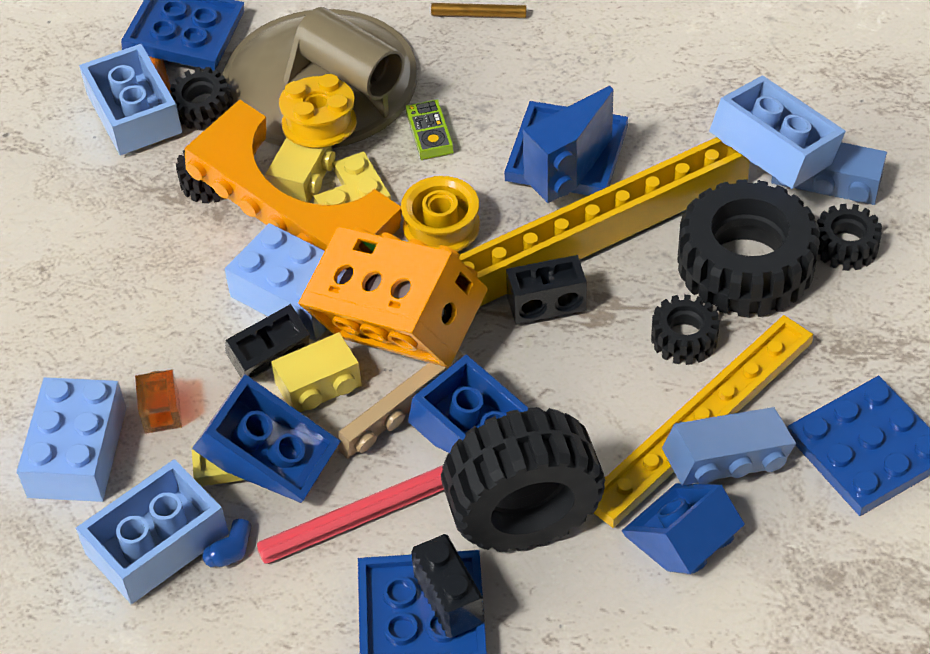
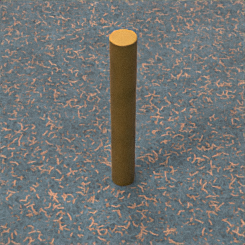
M431 3V16L526 18L527 12L526 5Z

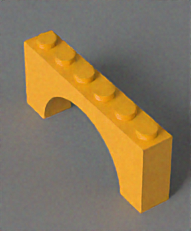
M238 100L185 147L186 170L194 179L202 180L212 187L220 197L228 198L240 206L246 215L256 217L266 225L270 223L324 251L338 226L348 229H354L355 226H358L379 236L383 232L393 235L400 228L401 206L376 189L352 202L337 205H320L295 199L274 187L260 172L254 159L258 148L266 139V116L242 100Z

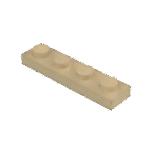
M459 350L451 366L463 357ZM433 363L426 364L340 430L338 439L341 442L338 445V450L347 459L357 452H366L375 443L378 435L386 429L392 431L402 423L405 415L411 409L413 396L448 368Z

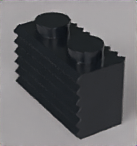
M443 534L414 546L411 551L414 578L417 579L418 585H421V591L428 598V604H431V610L435 611V617H438V623L442 624V630L445 631L446 637L453 638L482 625L485 622L484 599L449 536Z

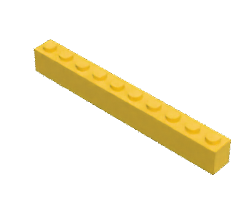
M715 137L460 254L459 259L465 265L477 271V278L488 288L480 305L482 306L507 294L506 269L578 255L580 260L685 211L695 198L699 199V195L709 188L715 190L716 186L720 183L728 181L729 184H736L737 180L748 179L750 161Z

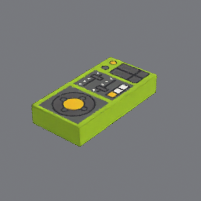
M438 99L405 106L408 122L421 160L454 153L453 143Z

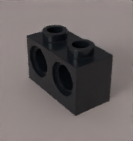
M578 255L506 269L507 299L515 324L587 310V280Z
M289 304L226 339L225 353L241 378L246 374L253 379L271 369V361L308 346L310 334L293 306Z

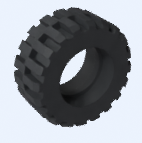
M748 179L737 180L736 184H729L727 181L718 184L715 190L709 188L699 195V199L695 198L687 206L686 213L681 218L677 257L680 277L685 281V286L693 295L699 294V297L703 298L704 304L709 302L717 306L716 310L728 314L729 311L737 312L738 316L748 317L749 313H757L758 316L769 315L773 309L777 312L789 307L790 301L792 303L798 301L813 281L820 243L819 225L815 221L814 214L808 206L803 207L804 202L795 194L790 196L787 189L779 185L776 187L768 186L766 181L758 180L757 183H748ZM734 240H753L767 245L774 251L760 256H746L731 252L724 248L722 244Z
M539 407L528 408V411L519 412L517 409L506 412V416L500 418L494 416L485 420L484 425L479 428L474 426L466 432L463 440L458 439L450 453L447 454L442 466L441 481L456 528L462 537L486 550L494 548L497 552H508L509 549H516L517 551L527 550L529 546L537 544L542 546L550 543L549 540L553 538L564 537L569 534L570 529L575 526L579 527L586 522L588 514L592 515L595 512L604 493L605 476L585 426L571 415L551 408L547 411H543Z

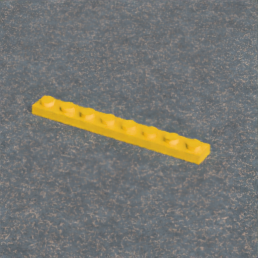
M785 315L779 318L605 477L604 493L594 514L612 528L619 524L674 472L662 450V446L675 423L738 413L812 344L813 334Z

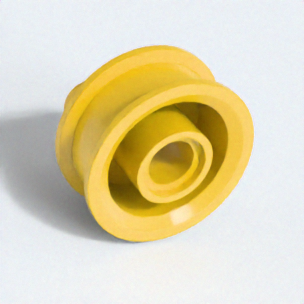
M333 74L312 76L288 83L279 98V108L283 114L282 130L284 135L293 143L310 148L328 147L344 141L353 133L357 123L356 114L352 109L355 102L353 90L348 84L339 80Z
M450 176L425 178L412 185L402 198L403 231L408 242L410 239H417L429 247L438 249L440 245H444L459 252L476 239L480 230V218L478 215L479 199L476 191L465 181Z

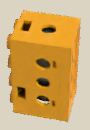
M338 226L298 304L333 334L340 332L345 340L449 368L488 288L477 278V271L465 265L459 259L460 254L450 247L440 245L437 249L429 247L417 239H410L409 242H406L385 232L379 236L358 226H355L354 229ZM344 269L345 273L341 277L340 283L338 284V275Z

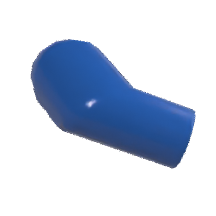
M245 519L233 520L229 537L216 541L204 549L202 555L204 563L213 568L224 567L241 560L246 553L252 527L251 523Z

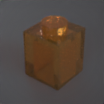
M173 369L135 375L138 413L144 433L182 428L179 391Z

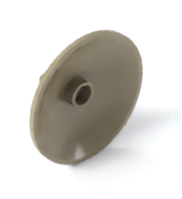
M318 7L313 10L280 17L251 32L230 54L223 71V76L233 96V105L238 100H242L266 116V139L264 141L277 146H282L287 138L282 130L283 114L279 108V98L285 86L290 82L312 76L333 74L339 80L348 84L353 90L355 102L352 109L356 114V128L347 139L332 145V148L362 141L393 123L406 109L405 106L410 103L417 84L416 60L411 47L400 33L385 22L369 15L348 10L327 9L325 7Z

